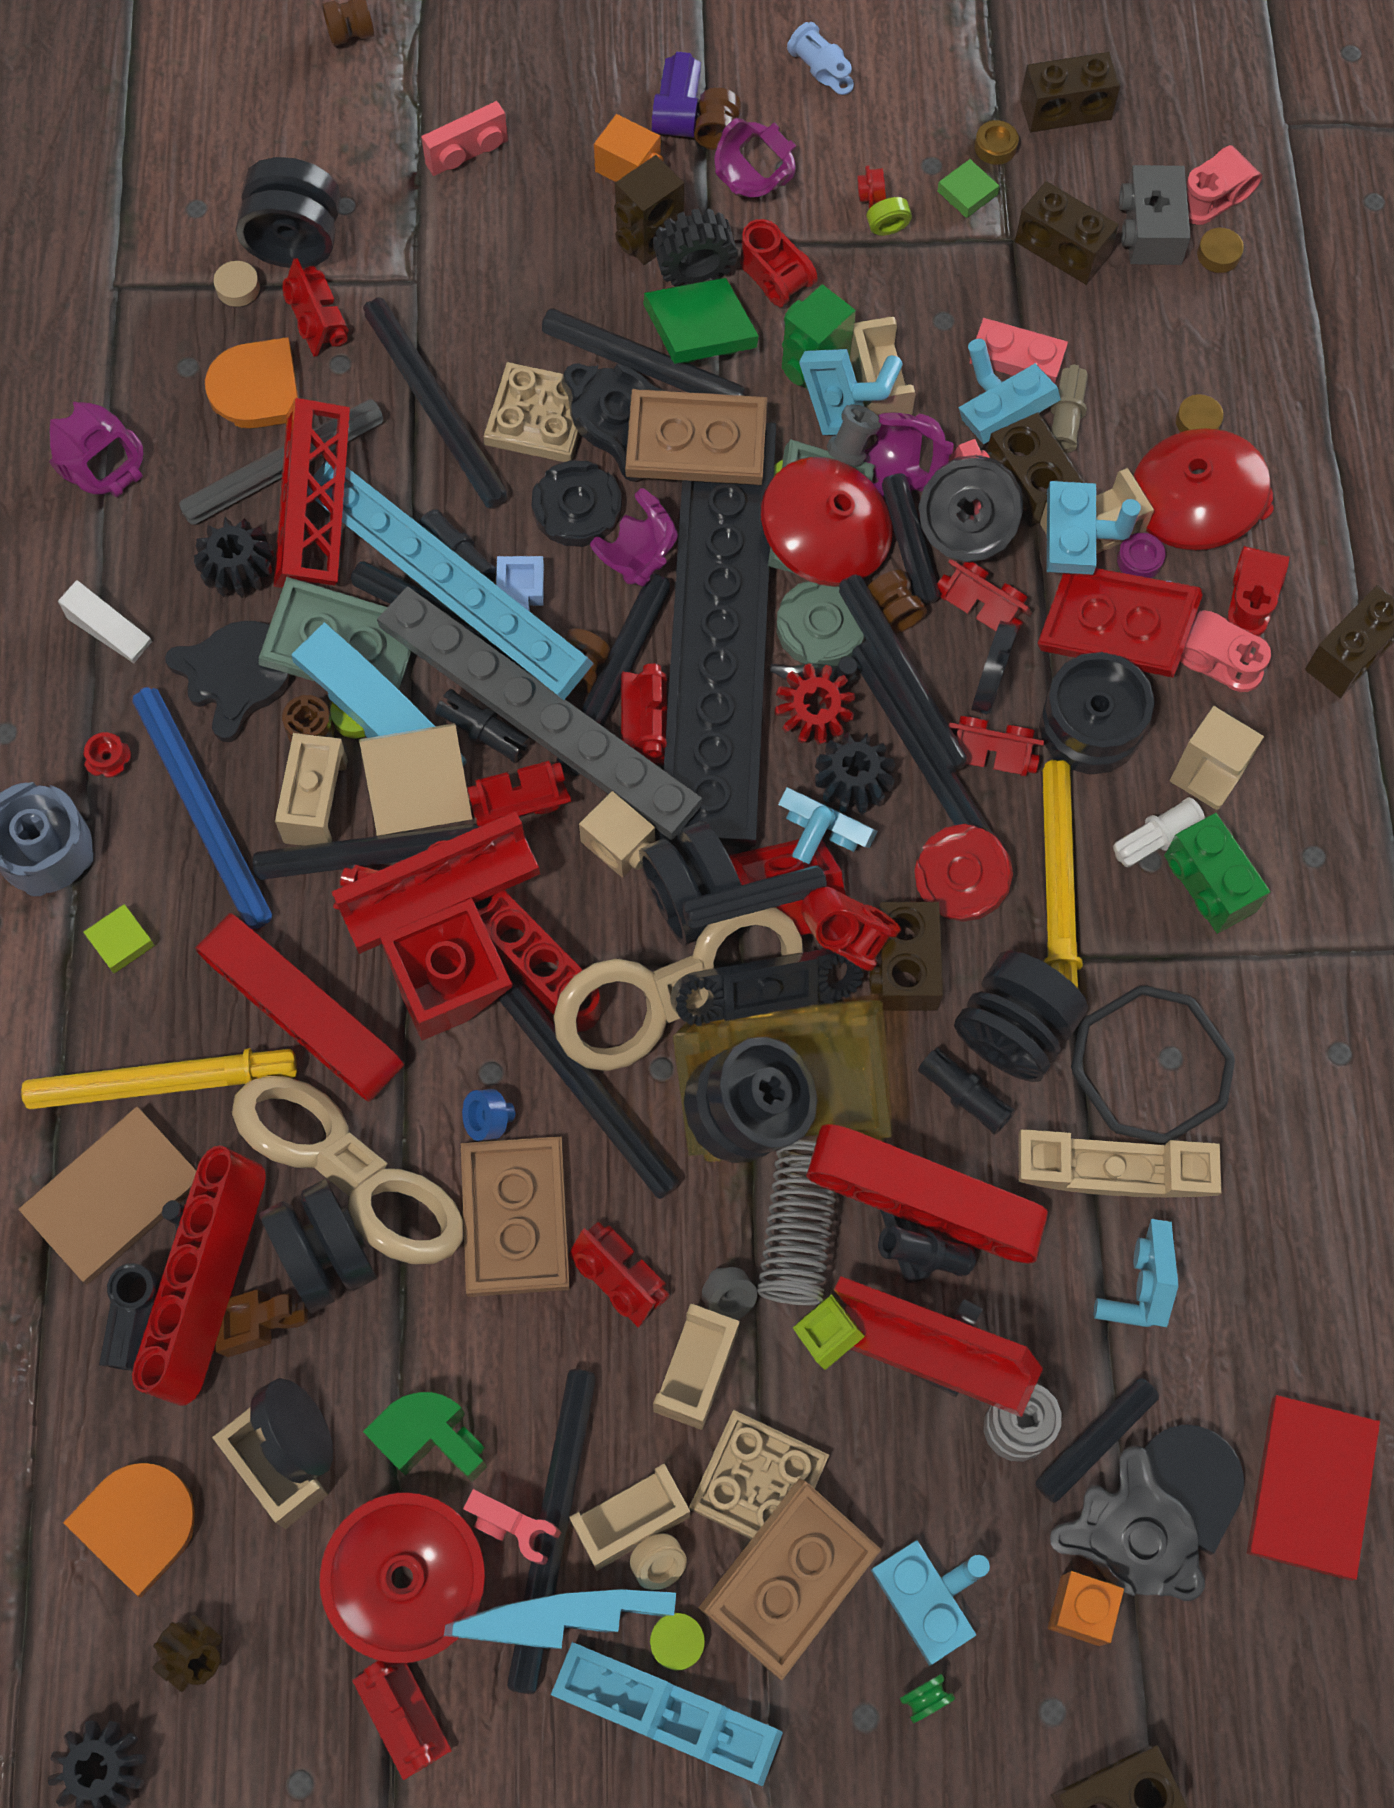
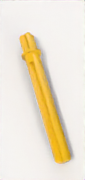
M1050 760L1045 763L1043 768L1048 957L1043 962L1059 971L1078 988L1077 970L1082 968L1083 963L1082 959L1077 957L1070 765L1064 760Z
M251 1048L244 1049L243 1054L28 1079L22 1083L21 1096L26 1108L37 1109L240 1085L265 1076L293 1078L297 1074V1060L294 1051L291 1049L253 1053Z

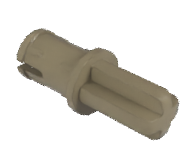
M1075 364L1071 365L1070 368L1062 370L1058 390L1061 400L1051 405V412L1054 414L1051 433L1064 453L1076 450L1080 419L1085 416L1087 407L1083 402L1088 373L1085 369L1079 368V365Z

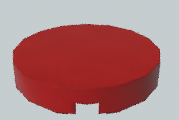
M967 824L945 827L930 837L923 846L924 850L920 854L919 861L917 860L914 870L916 886L925 902H939V910L942 917L960 922L982 919L996 910L1009 893L1013 877L1010 856L1000 840L984 829Z

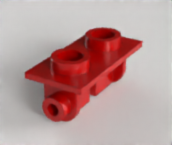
M294 258L288 277L283 281V296L286 303L291 305L297 318L300 336L306 339L313 357H317L322 343H331L332 346L343 345L347 341L349 329L338 306L322 307L324 305H332L334 302L333 294L324 273L317 270L314 266L302 269L298 258Z
M952 559L949 560L948 563L955 572L952 577L944 574L939 580L938 588L940 593H942L941 599L951 603L968 615L979 600L984 606L977 615L976 620L995 632L1000 620L1016 625L1018 633L1023 624L1022 621L1017 619L1019 614L1022 612L1028 617L1032 615L1030 608L1024 604L1028 597L1006 583L999 589L987 582L985 579L989 573L971 561H964L960 565Z
M651 663L644 665L643 672L639 674L624 671L621 673V740L655 765L664 766L665 747L667 746L666 674L662 672V667Z
M960 716L959 724H948L952 730H957L956 739L967 756L966 764L984 767L987 750L996 752L993 765L994 770L1019 774L1026 777L1027 772L1036 774L1040 755L1031 754L1033 745L1043 746L1044 741L1033 739L1035 730L1007 725L1005 733L987 730L988 721L967 716Z
M548 760L517 769L521 786L514 788L511 786L508 772L475 780L476 785L467 787L478 827L515 811L518 816L531 812L547 814L557 810L560 804L571 802V798L563 783L565 779L560 762L551 765Z
M597 1222L588 1231L584 1228L568 1255L574 1260L578 1271L587 1279L593 1280L610 1298V1302L615 1310L621 1315L628 1317L639 1328L652 1308L658 1309L670 1297V1294L664 1289L667 1284L642 1259L630 1269L623 1264L632 1257L635 1251L610 1225L604 1227L600 1222Z
M377 1661L365 1668L363 1674L352 1680L403 1781L452 1751L407 1663Z

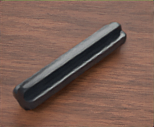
M903 473L887 476L883 479L881 486L906 574L911 581L912 594L920 597L924 605L932 604L938 601L940 591L907 477Z
M812 866L687 899L683 902L682 913L687 926L694 929L803 900L811 891L826 887L827 881L821 867Z
M1137 1379L1036 1481L1035 1485L1040 1493L1052 1503L1060 1500L1159 1400L1160 1395L1157 1390L1145 1379Z

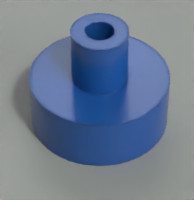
M495 1089L471 1091L466 1096L462 1109L466 1132L476 1141L500 1138L505 1132L507 1123L513 1122L515 1119L513 1104L505 1103L503 1096Z

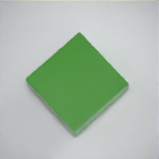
M969 159L939 181L937 192L963 216L968 218L998 195L999 185Z

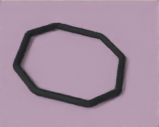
M1144 985L1137 986L1081 1021L1071 1070L1077 1082L1112 1131L1129 1137L1166 1144L1225 1109L1229 1099L1235 1058L1229 1046L1195 999L1188 995ZM1141 995L1187 1005L1225 1058L1218 1102L1166 1134L1118 1124L1081 1070L1089 1026Z

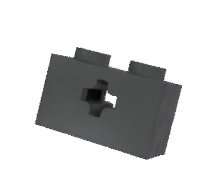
M1132 165L1128 183H1122L1119 191V209L1126 210L1127 218L1123 221L1121 240L1122 246H1129L1130 264L1182 265L1190 241L1185 167Z

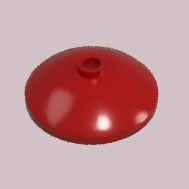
M1192 429L1174 434L1162 440L1143 457L1133 476L1154 509L1149 524L1146 526V531L1158 538L1162 543L1187 550L1211 549L1238 539L1258 522L1267 506L1270 495L1269 471L1260 452L1241 436L1219 429ZM1195 470H1205L1201 474L1191 473Z
M808 457L796 460L783 467L774 476L763 495L761 522L771 549L787 568L810 582L837 587L843 579L849 578L854 574L861 576L864 580L882 564L889 552L893 528L888 507L882 494L863 473L842 461L827 457ZM834 503L840 506L843 511L837 509Z
M395 1493L368 1501L355 1509L341 1522L325 1549L320 1569V1594L326 1615L335 1631L348 1645L372 1659L389 1663H410L434 1656L448 1648L458 1639L457 1637L444 1636L445 1624L475 1615L483 1594L485 1576L481 1548L466 1521L455 1510L437 1499L415 1493ZM401 1566L409 1568L413 1574L412 1583L403 1589L394 1586L391 1580L393 1571Z

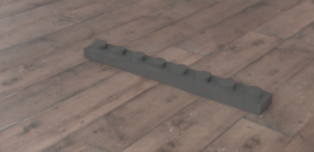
M408 586L377 618L379 628L607 794L613 791L651 823L655 829L669 839L673 840L702 806V798L571 703L562 700L535 677Z

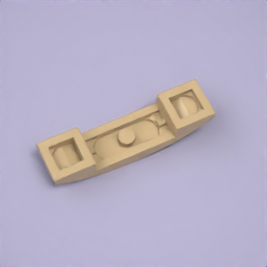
M1021 1129L1019 1131V1182L1056 1190L1110 1196L1165 1198L1218 1196L1221 1194L1220 1144L1170 1140L1165 1145L1071 1139V1133Z

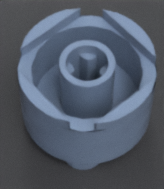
M34 782L16 784L0 793V873L11 885L31 896H42L70 885L91 865L93 852L90 830L73 801L65 792L54 786H36Z

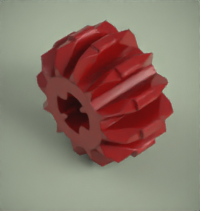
M806 664L803 667V679L797 673L791 671L786 676L791 688L780 686L776 691V696L789 703L776 706L774 709L775 715L784 716L790 714L791 719L783 725L782 729L785 733H788L796 725L801 727L798 734V742L805 743L810 732L813 731L817 744H824L827 739L826 729L835 737H839L844 730L838 720L850 722L853 719L854 713L841 705L852 703L855 700V695L850 692L840 694L839 689L848 681L845 676L838 677L834 683L828 680L832 673L831 666L825 665L819 677H816L813 665ZM813 694L822 697V700L819 702L820 705H826V709H820L816 715L808 712L807 709L810 704L804 705L803 700H809Z

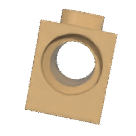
M613 791L579 823L581 842L622 878L632 868L636 870L642 868L639 850L655 842V827Z

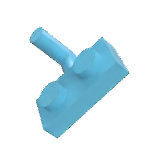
M975 339L969 343L968 349L977 381L986 392L958 408L962 421L983 444L989 442L991 433L1032 414L1039 413L1061 400L1058 387L1036 364L1029 366L1002 382L993 372L986 342L983 339Z
M847 349L804 351L799 364L822 435H837L843 422L841 414L847 405L854 404L864 407L863 401H882L887 399L902 368V360L894 355L888 356L875 382L857 383Z
M1050 481L1047 489V572L1093 575L1096 568V539L1125 540L1129 538L1141 510L1139 502L1134 499L1125 500L1116 521L1096 520V484Z
M788 787L778 804L790 810L786 819L805 828L792 856L807 864H810L826 829L832 831L829 837L830 841L855 852L858 844L870 848L878 832Z
M1151 1219L1146 1239L1138 1238L1134 1250V1268L1141 1269L1136 1288V1299L1140 1301L1139 1305L1096 1298L1094 1319L1142 1327H1151L1153 1325L1168 1326L1179 1286L1172 1223Z
M916 1540L871 1569L872 1574L929 1666L976 1636L975 1631L953 1596L988 1573L990 1565L984 1556L974 1555L946 1575L940 1577Z

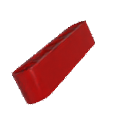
M448 840L438 841L432 844L428 849L435 847L441 843H444ZM505 890L488 897L491 899L488 906L477 910L501 961H504L516 978L554 1016L561 992L571 979L583 970ZM508 929H518L524 933V936L517 942L507 943L500 939L503 932ZM543 962H550L558 967L554 974L547 977L537 976L532 971L536 965ZM598 988L591 991L586 997L591 1001L589 1007L577 1013V1032L591 1029L600 1019L601 1004Z
M228 913L195 947L196 952L209 966L367 1102H371L404 1067L402 1060L385 1043L232 913Z
M826 1124L820 1127L806 1175L811 1182L1001 1258L1028 1264L1037 1261L1048 1216V1211L1043 1206L855 1130L833 1124Z
M221 1145L212 1147L204 1154L198 1164L133 1366L132 1381L136 1390L178 1406L187 1405L192 1402L203 1386L265 1186L266 1174L263 1166Z

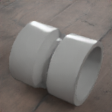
M1036 1384L1022 1417L990 1405L984 1417L983 1432L988 1445L997 1455L1009 1461L1023 1462L1036 1457L1056 1439L1061 1428L1062 1412L1057 1399L1046 1388Z

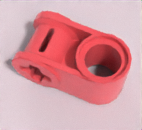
M1232 145L1223 148L1213 158L1190 172L1187 179L1189 223L1203 225L1210 222L1233 205L1243 202L1259 186L1262 174Z
M1204 610L1199 611L1194 618L1180 662L1189 669L1203 673L1234 691L1249 692L1261 684L1264 669L1268 666L1271 658V648L1260 636L1253 635L1228 622L1217 613ZM1252 647L1256 648L1254 655L1250 653ZM1238 672L1242 673L1239 680L1236 678Z

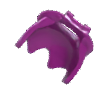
M735 118L723 129L715 152V173L736 196L759 197L774 191L779 186H785L793 178L796 165L792 152L797 146L792 140L788 141L779 132L780 127L775 122L766 127L760 123L746 122L741 118ZM753 137H759L782 161V165L769 178H764L740 153V150Z
M74 401V411L71 416L50 420L52 459L49 462L62 478L78 485L83 491L91 494L111 492L117 498L123 493L125 487L143 477L138 470L143 460L142 443L133 430L126 429L121 421L106 408L92 403ZM117 438L125 449L128 459L107 477L97 480L87 467V462Z
M896 412L878 415V422L881 423V427L876 433L877 440L875 444L865 450L866 458L864 462L874 465L873 474L878 480L874 485L884 496L881 486L883 479L890 475L903 473L907 477L911 491L923 492L925 485L941 466L949 462V456L953 453L954 444L945 440L941 426L932 417L918 414L915 417L910 414ZM922 435L933 440V457L929 473L919 467Z
M640 488L635 493V498L647 513L648 518L646 520H638L625 515L620 521L619 537L615 542L609 543L600 537H595L591 541L590 546L606 565L623 575L626 584L633 585L637 583L640 586H645L650 580V575L656 569L660 570L665 565L666 558L664 556L674 545L678 533L659 499L644 488Z

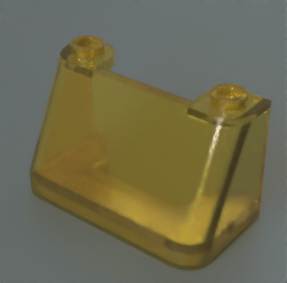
M863 1000L806 1006L725 1021L724 1019L712 1021L708 1024L702 1023V1026H697L696 1024L692 1026L686 1022L673 1035L689 1156L703 1155L704 1161H722V1159L714 1157L698 1143L687 1124L683 1102L686 1083L696 1066L712 1056L728 1050L748 1038L769 1037L786 1043L802 1057L813 1076L817 1094L815 1119L805 1136L818 1135L820 1127L826 1124L843 1126L884 1142V1138L892 1136L893 1123L882 1001Z

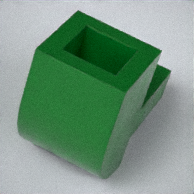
M418 1392L403 1396L390 1404L363 1431L405 1476L435 1445L471 1482L487 1468L484 1461L479 1457L485 1450V1447L464 1426L457 1433L452 1429L466 1415L462 1407L452 1399L441 1394Z

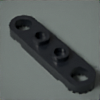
M821 949L686 974L675 983L671 991L670 1001L672 1008L684 1022L692 1026L693 1024L702 1026V1023L708 1024L712 1021L723 1019L730 1021L816 1005L820 1001L830 999L841 1000V997H850L849 994L851 992L855 993L857 991L855 988L861 985L862 981L860 979L863 978L864 973L862 968L847 958L829 949ZM838 962L840 964L845 962L847 964L845 976L837 983H828L826 981L828 978L826 974H829L828 969H832L833 964L836 966ZM698 987L700 989L704 987L708 990L707 1000L702 1006L696 1009H688L686 1007L687 1002L685 1000H688L689 997L687 995H691L692 990L696 991Z

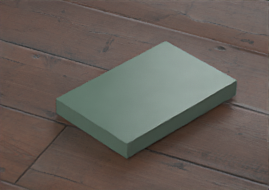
M287 577L259 656V665L314 681L293 663L291 654L325 622L400 691L412 651L379 628L377 618L388 607Z

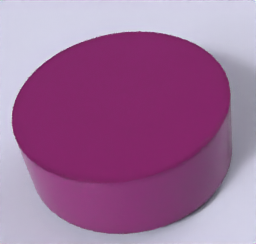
M1131 534L1120 546L1117 555L1118 566L1122 573L1153 578L1161 570L1165 560V548L1161 541L1151 534Z

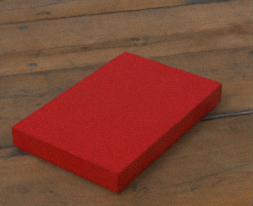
M1095 568L1093 575L1063 573L1037 644L1040 651L1073 658L1081 654L1097 652L1113 654L1125 658L1142 672L1174 678L1202 598V591L1200 587L1098 568Z
M1278 1395L1274 1396L1271 1402L1246 1554L1349 1581L1357 1580L1380 1421Z

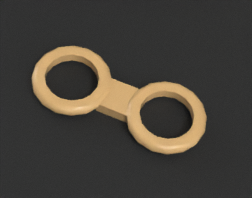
M776 907L709 924L698 937L692 956L653 972L638 962L622 959H612L590 965L576 974L559 996L554 1013L556 1039L566 1055L585 1068L610 1071L632 1065L649 1054L662 1037L667 1022L670 1023L680 1019L671 1006L670 996L675 983L681 977L692 972L714 969L713 962L717 949L725 938L737 929L750 925L766 926L776 932L781 941V957L803 953L802 937L793 920ZM616 981L632 983L640 988L646 996L647 1013L643 1026L633 1038L620 1046L607 1049L591 1047L579 1038L576 1028L577 1013L580 1004L591 991L602 984ZM698 987L696 991L692 990V994L687 995L689 997L688 1000H685L688 1009L699 1008L706 1002L708 990L704 987L703 989Z
M265 1076L249 1081L235 1095L232 1116L239 1134L254 1150L270 1160L294 1168H315L349 1196L348 1212L354 1222V1227L370 1246L389 1258L409 1264H435L451 1257L463 1240V1219L455 1202L441 1187L422 1175L403 1169H385L387 1163L349 1132L341 1109L328 1095L309 1083L283 1076ZM267 1099H285L298 1103L311 1111L322 1122L326 1132V1139L313 1145L296 1144L283 1140L270 1132L262 1124L256 1113L255 1105ZM381 1192H399L414 1197L435 1214L441 1227V1235L432 1240H412L399 1236L385 1227L376 1217L371 1206V1197Z

